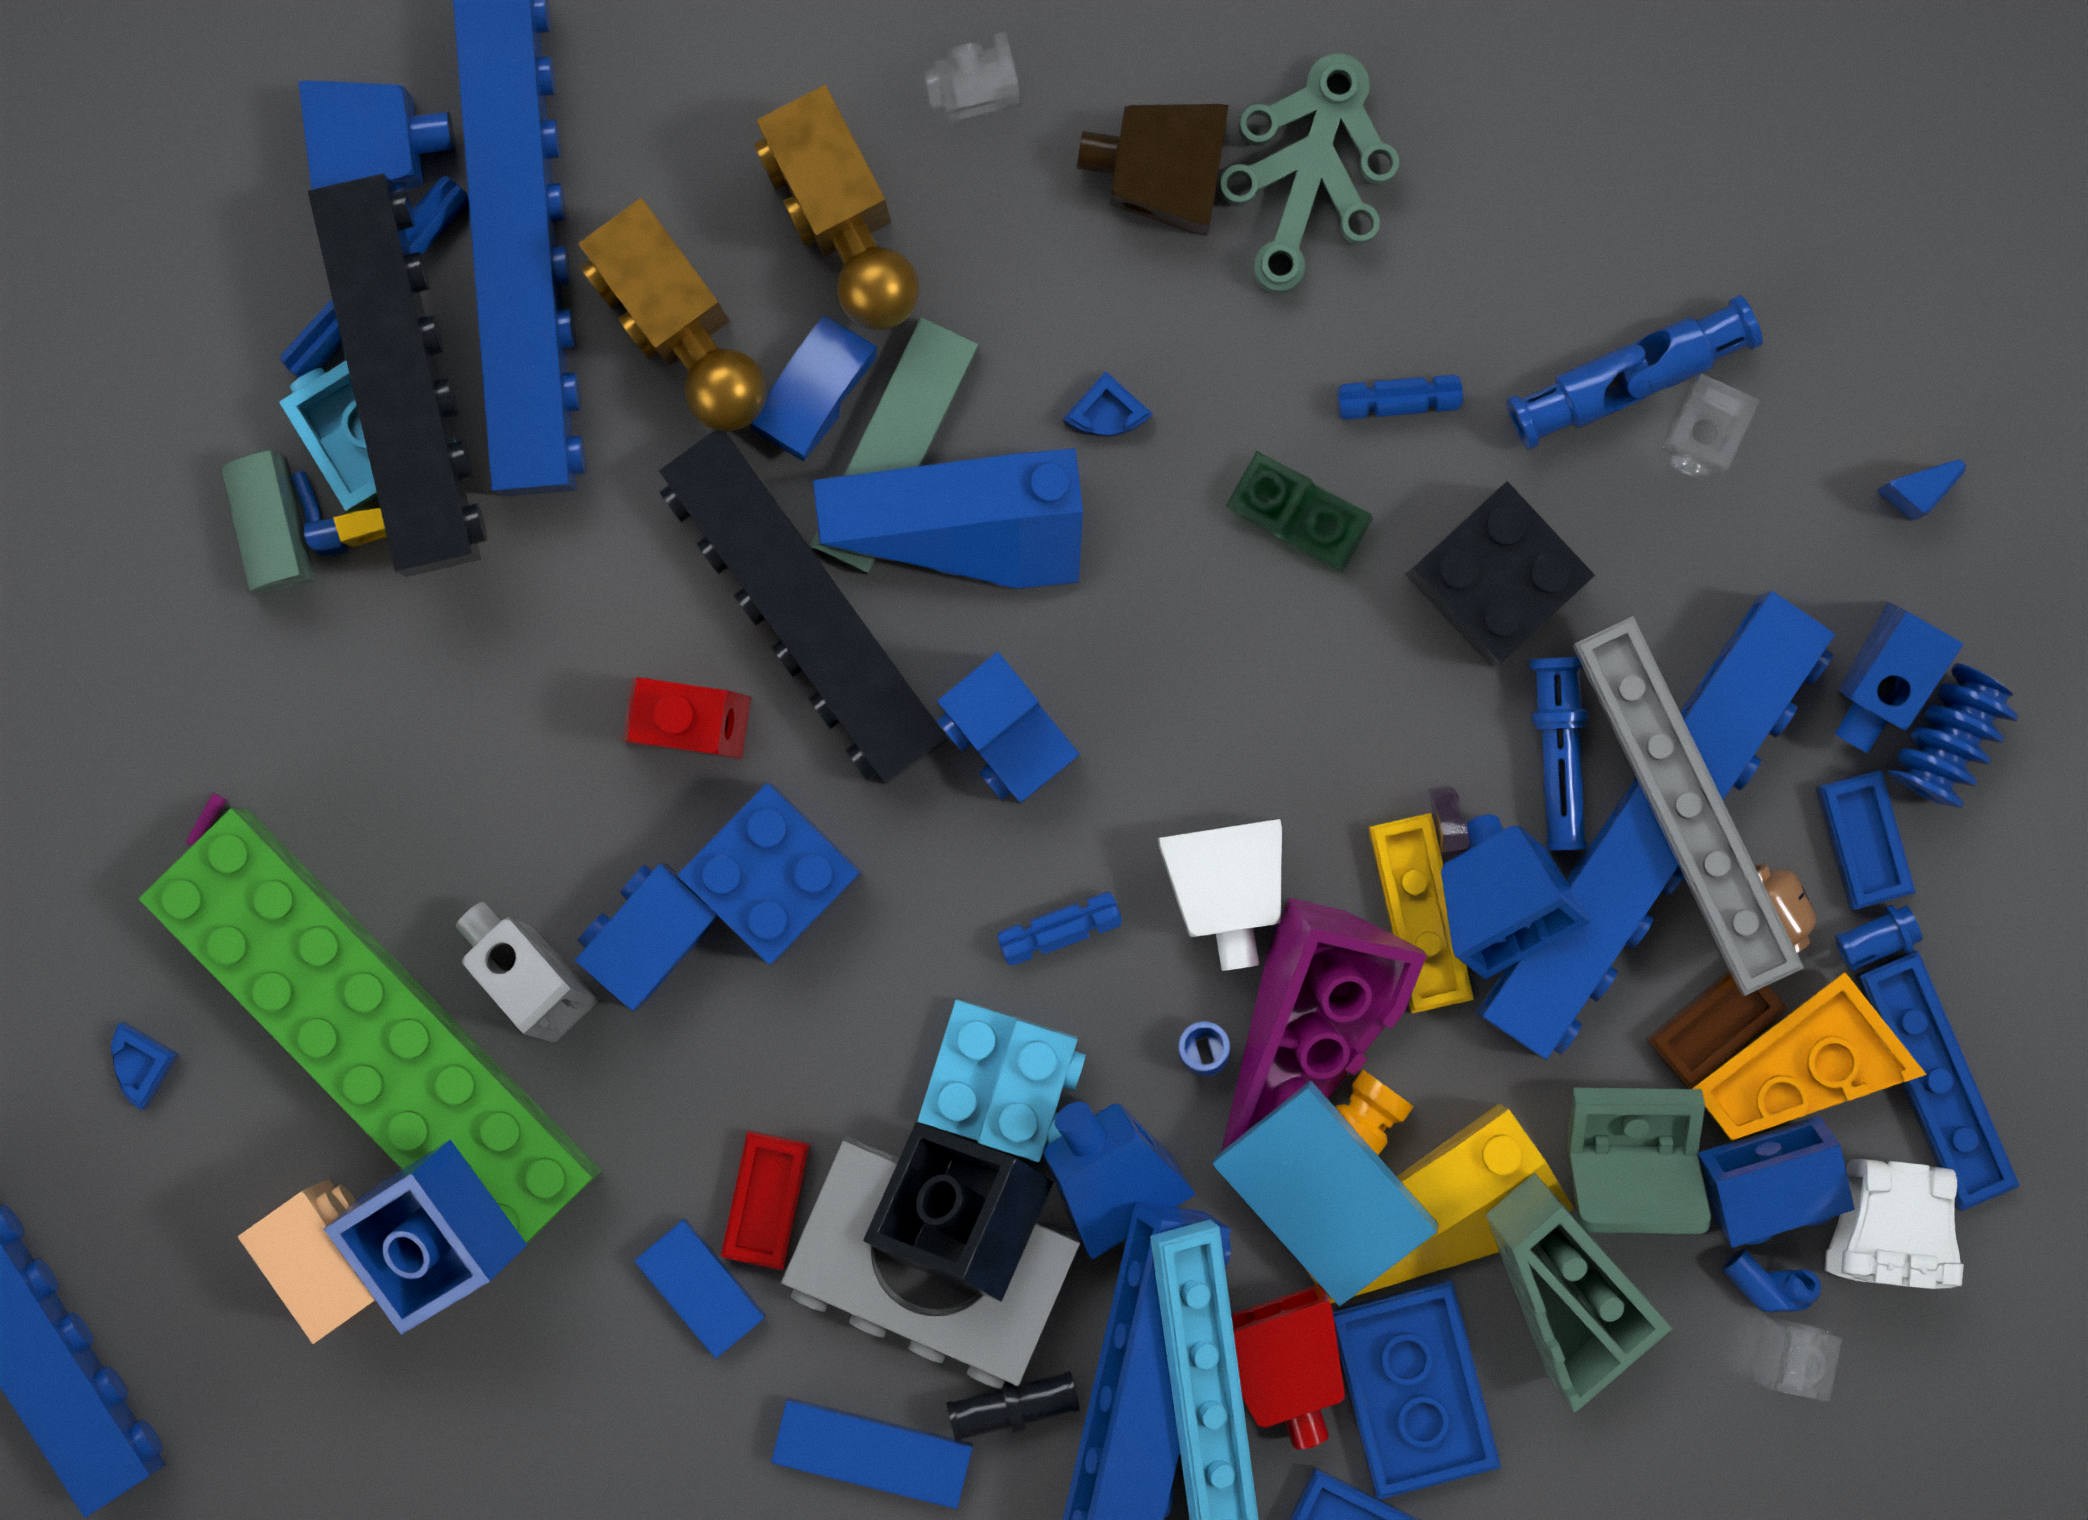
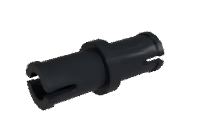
M1071 1371L1019 1386L1006 1381L1001 1390L955 1402H946L955 1442L1011 1427L1013 1433L1025 1430V1423L1070 1411H1080Z

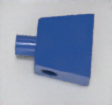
M310 80L298 82L311 190L382 173L395 185L396 191L402 189L406 191L423 185L420 154L455 149V136L450 113L440 112L416 115L413 97L404 86Z
M1888 601L1840 684L1838 691L1852 700L1853 704L1834 734L1858 749L1869 753L1887 722L1906 731L1964 643ZM1888 676H1894L1895 683L1892 691L1885 696L1879 697L1877 694L1879 683Z
M1490 814L1478 816L1465 825L1463 831L1470 849L1447 861L1441 870L1455 957L1484 979H1488L1590 923L1587 913L1549 852L1521 826H1510L1504 830L1499 817Z
M1078 1101L1068 1104L1057 1114L1055 1126L1061 1136L1045 1147L1043 1154L1068 1218L1092 1260L1127 1239L1135 1202L1177 1207L1196 1195L1172 1154L1122 1104H1111L1099 1113L1094 1114L1087 1103Z

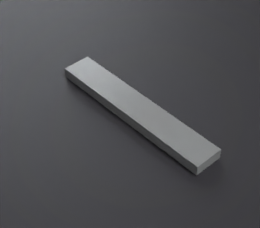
M1634 616L1575 643L1573 648L1741 995L1746 996L1803 969L1800 958Z

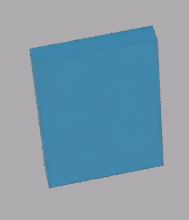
M1312 1081L1305 1084L1217 1154L1212 1163L1339 1307L1437 1233L1439 1225L1437 1221Z

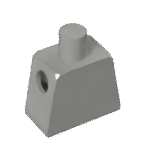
M485 902L474 905L456 923L455 928L473 946L462 960L463 965L524 1035L556 1043L601 999L529 924L509 916L501 920ZM516 957L515 964H514V966L511 968L512 962H513L514 958Z

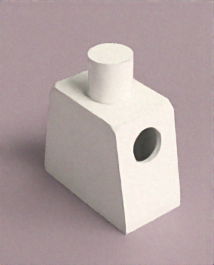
M1276 819L1157 838L1159 849L1189 936L1198 937L1216 934L1221 971L1259 965L1254 928L1279 924L1281 920V820Z

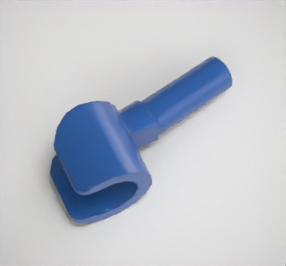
M306 471L294 473L291 478L304 510V517L306 519L304 537L307 544L320 556L346 553L348 545L340 542L334 519L323 520L321 509Z

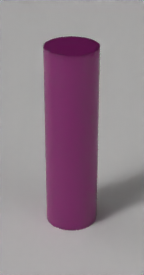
M213 792L185 842L186 844L193 846L214 825L227 802L226 798Z

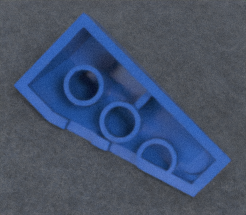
M1076 448L1008 454L812 481L819 545L892 562L899 561L926 567L949 575H961L994 583L993 585L1011 589L1079 582L1083 507Z

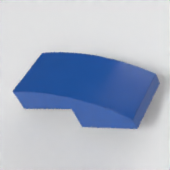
M823 315L767 395L762 412L751 423V430L804 462L839 419L840 404L876 360L877 346L828 316Z

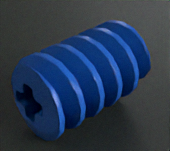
M1956 663L1952 667L1951 673L1959 685L1945 683L1938 689V696L1946 707L1931 705L1924 712L1925 719L1933 729L1916 727L1911 732V739L1920 751L1904 748L1897 754L1899 763L1907 773L1895 770L1887 772L1908 789L1934 803L1962 809L1965 803L1953 790V786L1955 783L1976 787L1979 781L1968 770L1967 764L1971 761L1989 765L1992 759L1980 746L1982 740L2003 744L2006 738L1993 724L1996 718L2016 722L2019 715L2007 703L2009 697L2013 696V693L2008 688L1977 669Z

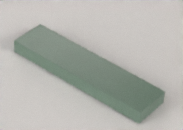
M921 317L844 476L922 466L979 345ZM818 530L810 544L811 547L868 575L876 560L874 557L819 545Z

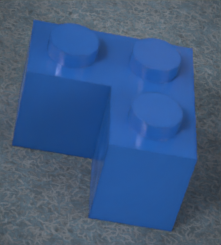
M998 651L937 700L945 713L936 721L962 752L970 745H973L988 764L979 771V774L1002 802L1013 794L1021 804L1080 756V753L1044 711L1037 698Z

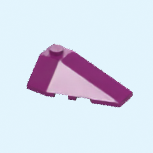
M1288 897L1280 923L1277 926L1266 956L1221 1151L1309 1081H1312L1322 1094L1329 1099L1348 1073L1355 1076L1368 1060L1364 1053L1385 1026L1392 1029L1404 1014L1427 954L1419 947L1345 910Z

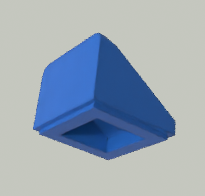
M1960 459L1894 479L1878 488L1877 491L1909 520H1918L1935 507L1966 471L1964 468L1967 465Z

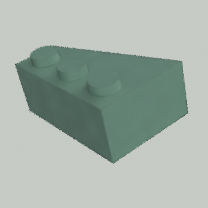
M1535 1172L1486 1214L1545 1372L1574 1413L1673 1329L1641 1289L1594 1237L1585 1231L1575 1216Z

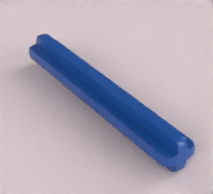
M447 176L441 177L412 209L415 227L405 229L411 253L420 252L423 255L468 205V194L451 178ZM332 299L281 354L280 360L282 364L297 378L312 370L321 368L342 344Z

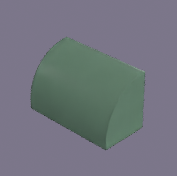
M266 450L236 459L221 467L249 593L257 595L315 581L287 458L272 450Z

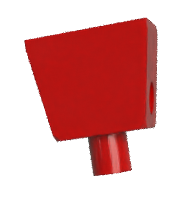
M635 677L631 681L622 742L743 759L752 697L723 689ZM728 714V725L725 733V723Z
M1318 1284L1232 1313L1242 1398L1258 1427L1267 1428L1284 1422L1292 1447L1297 1450L1308 1449L1326 1441L1329 1438V1434L1320 1409L1340 1403L1345 1399L1333 1310L1325 1290Z

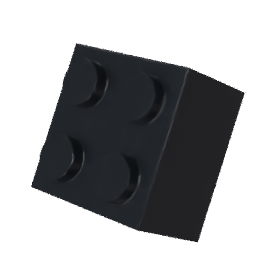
M1508 481L1495 490L1405 574L1491 667L1503 662L1595 576Z
M916 1122L863 1241L905 1265L1002 1302L1054 1182L1015 1157Z

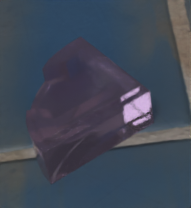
M1452 786L1429 789L1433 821L1440 852L1468 849L1467 845H1470L1466 821L1462 817L1460 818L1458 793Z

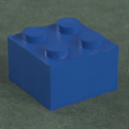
M767 782L677 876L768 965H772L859 878L863 871L774 784Z
M451 1139L363 1194L324 1228L329 1238L401 1335L490 1282L527 1246L526 1242Z

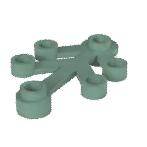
M1335 53L1322 57L1310 69L1305 88L1270 106L1264 104L1251 105L1241 116L1239 132L1242 139L1252 146H1263L1274 138L1277 129L1316 112L1308 137L1251 166L1243 164L1230 166L1221 177L1219 189L1222 198L1230 205L1244 206L1254 199L1258 191L1296 172L1275 240L1265 244L1259 250L1253 264V274L1257 284L1268 293H1288L1298 286L1303 277L1305 259L1299 250V246L1320 181H1322L1341 218V234L1349 243L1354 245L1367 244L1375 237L1379 230L1380 218L1377 211L1372 206L1362 202L1333 146L1340 120L1362 156L1359 169L1362 177L1367 182L1374 185H1383L1391 181L1399 168V156L1392 146L1382 143L1363 107L1369 94L1370 80L1362 63L1350 55ZM1335 74L1343 75L1350 83V90L1342 95L1334 94L1327 87V79ZM1254 115H1262L1268 119L1270 130L1264 135H1254L1247 128V120ZM1374 154L1385 155L1390 160V171L1382 175L1373 173L1368 166V158ZM1243 175L1250 181L1251 190L1243 196L1234 195L1229 191L1227 181L1232 176ZM1354 214L1367 216L1371 221V231L1364 235L1353 233L1349 228L1348 219ZM1276 254L1285 255L1291 261L1292 270L1284 276L1273 274L1268 267V260Z

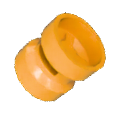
M1363 1069L1352 1083L1353 1094L1349 1098L1352 1101L1349 1105L1340 1104L1336 1105L1335 1108L1372 1150L1379 1155L1388 1143L1387 1135L1384 1132L1387 1127L1391 1128L1394 1123L1403 1122L1414 1106Z

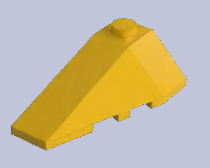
M1497 1104L1396 1176L1439 1224L1437 1233L1354 1296L1499 1253L1486 1214L1534 1172L1569 1211L1574 1209L1549 1165L1508 1108ZM1308 1272V1274H1309L1310 1277L1313 1279V1281L1315 1282V1284L1318 1285L1319 1283H1318V1282L1313 1278V1276ZM1326 1292V1294H1327V1296H1328V1298H1329L1330 1304H1331V1303H1335V1301H1334V1300L1330 1297V1295Z

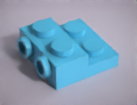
M347 361L326 373L323 368H318L299 377L289 387L292 394L279 401L343 508L345 511L352 513L378 496Z
M956 999L917 1122L977 1140L979 1144L1039 1162L1043 1149L1061 1136L1055 1126V1118L1058 1114L1055 1110L1062 1088L1075 1091L1086 1054L1074 1051L1078 1040L1077 1036Z

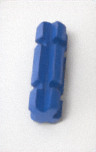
M1453 374L1434 376L1431 382H1426L1425 377L1374 381L1372 387H1366L1365 382L1343 384L1338 388L1337 392L1338 410L1341 418L1345 420L1366 418L1368 413L1371 412L1375 413V417L1426 413L1430 407H1434L1435 412L1454 411L1463 404L1462 382L1459 376Z
M1103 892L1087 898L1088 905L1079 908L1076 902L1030 919L1031 926L1024 929L1021 923L1001 930L998 933V942L1006 962L1009 965H1016L1033 959L1031 952L1040 949L1042 955L1090 938L1088 931L1096 928L1099 934L1119 927L1122 924V916L1115 897L1111 892Z

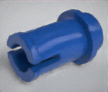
M1893 905L1885 908L1886 915L1844 933L1840 932L1834 935L1838 950L1850 972L1857 971L1858 968L1899 950L1909 954L1914 951V944L1923 941L1920 927L1908 906L1896 909Z

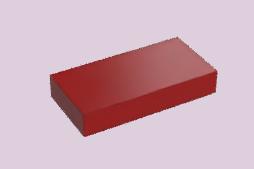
M752 1130L747 1131L720 1257L780 1270L784 1269L811 1143Z

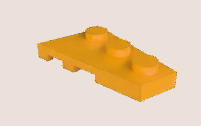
M1844 972L1691 1089H1702L1705 1109L1729 1140H1735L1927 1074Z

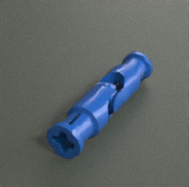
M1742 295L1731 298L1727 307L1695 321L1692 317H1687L1651 333L1631 345L1621 347L1555 376V384L1524 398H1520L1517 395L1507 398L1506 406L1510 419L1521 442L1527 450H1530L1539 444V439L1573 424L1576 428H1581L1638 402L1655 392L1673 387L1713 369L1714 361L1744 347L1750 350L1760 347L1763 344L1760 326L1746 299ZM1618 376L1621 385L1607 388L1612 380Z

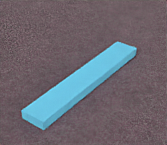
M1210 1219L1150 1236L1189 1519L1259 1520L1220 1227Z

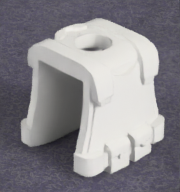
M1850 1160L1847 1164L1846 1172L1855 1210L1840 1214L1829 1249L1825 1253L1824 1271L1849 1280L1925 1289L1962 1286L1964 1264H1961L1954 1221V1203L1957 1192L1955 1171L1948 1168L1889 1161L1886 1164L1878 1160Z

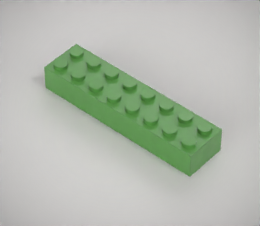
M230 808L138 898L402 1169L451 1139L526 1244L535 1238L602 1172L585 1152L249 809Z

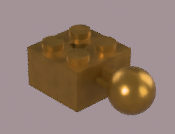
M825 84L757 119L756 122L763 139L753 143L775 190L777 191L787 185L792 196L784 200L783 203L804 246L806 247L817 242L824 257L836 251L838 252L844 266L838 278L837 293L840 305L846 315L858 325L868 329L885 330L893 328L905 321L917 304L919 297L918 276L912 264L903 255L889 248L878 247L871 234L891 223L886 199Z
M642 197L578 243L589 258V260L579 266L610 308L621 301L627 309V312L620 316L618 320L647 359L658 352L669 366L680 359L689 371L685 383V396L688 407L696 419L705 426L715 430L735 431L751 424L760 415L767 398V382L761 367L753 358L741 351L720 349L711 338L712 334L729 323L730 320L712 292Z

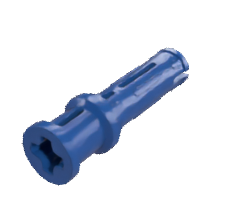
M1578 657L1528 659L1529 669L1536 672L1537 711L1531 713V722L1535 723V729L1542 730L1543 787L1547 825L1546 850L1586 849L1580 727H1586V721L1589 720V711L1582 708L1581 669L1583 667ZM1557 675H1560L1561 705L1557 703ZM1559 728H1563V748L1559 746ZM1561 759L1565 762L1567 815L1562 812Z

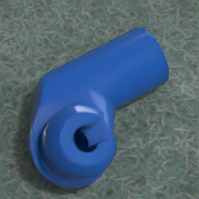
M1745 1249L1736 1252L1721 1269L1762 1312H1796L1805 1310L1821 1294L1822 1286L1820 1279L1811 1270L1798 1269L1766 1272Z

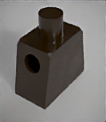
M1170 104L1125 106L1120 136L1082 131L1077 169L1114 175L1110 204L1114 207L1197 235L1207 236L1211 222L1229 105Z

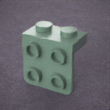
M1573 1088L1566 1151L1578 1221L1585 1231L1607 1234L1657 1233L1678 1235L1703 1234L1709 1230L1711 1214L1698 1158L1705 1111L1702 1089Z

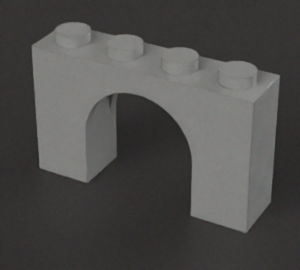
M846 1135L781 1282L793 1288L790 1297L818 1311L825 1312L828 1304L849 1312L852 1314L849 1323L869 1334L884 1337L888 1329L911 1339L908 1349L929 1360L943 1363L947 1355L970 1365L967 1374L986 1385L1001 1389L1004 1382L1007 1381L1019 1386L1080 1245L1079 1236L1038 1218L1002 1302L978 1293L969 1300L950 1307L933 1308L912 1303L895 1292L886 1282L878 1267L874 1247L863 1241L900 1158Z

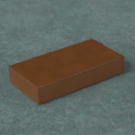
M1728 970L1645 1039L1684 1087L1691 1089L1788 1008L1769 985L1746 996H1742Z

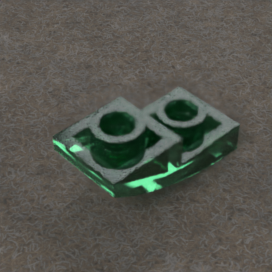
M1258 451L1255 452L1226 504L1227 509L1340 573L1344 572L1373 520V517L1367 511L1314 484L1312 479Z

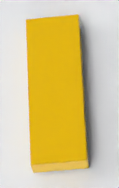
M1432 813L1367 827L1391 934L1419 947L1427 954L1408 1002L1409 1013L1412 1014L1474 1000L1466 964L1455 957L1452 947L1441 876L1443 861Z

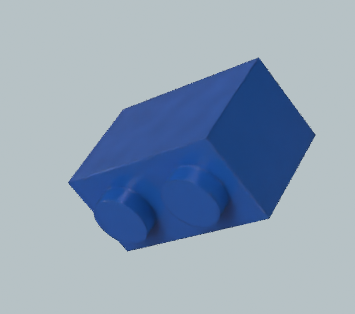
M660 863L653 871L648 866L643 865L620 891V894L627 899L624 905L611 919L604 913H601L577 941L585 949L574 961L632 1012L644 1005L720 918L677 876L678 873L667 863Z
M1820 1115L1698 1153L1712 1216L1731 1248L1743 1244H1760L1769 1240L1775 1234L1804 1225H1821L1832 1220L1834 1216L1855 1210L1841 1144Z

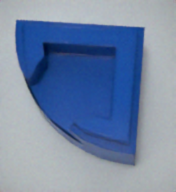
M1105 371L1068 412L1063 421L1084 434L1112 437L1123 435L1139 428L1152 417L1153 413Z
M120 1022L112 1038L111 1055H113L114 1070L120 1083L119 1087L124 1096L140 1110L147 1109L179 1053L127 1022Z

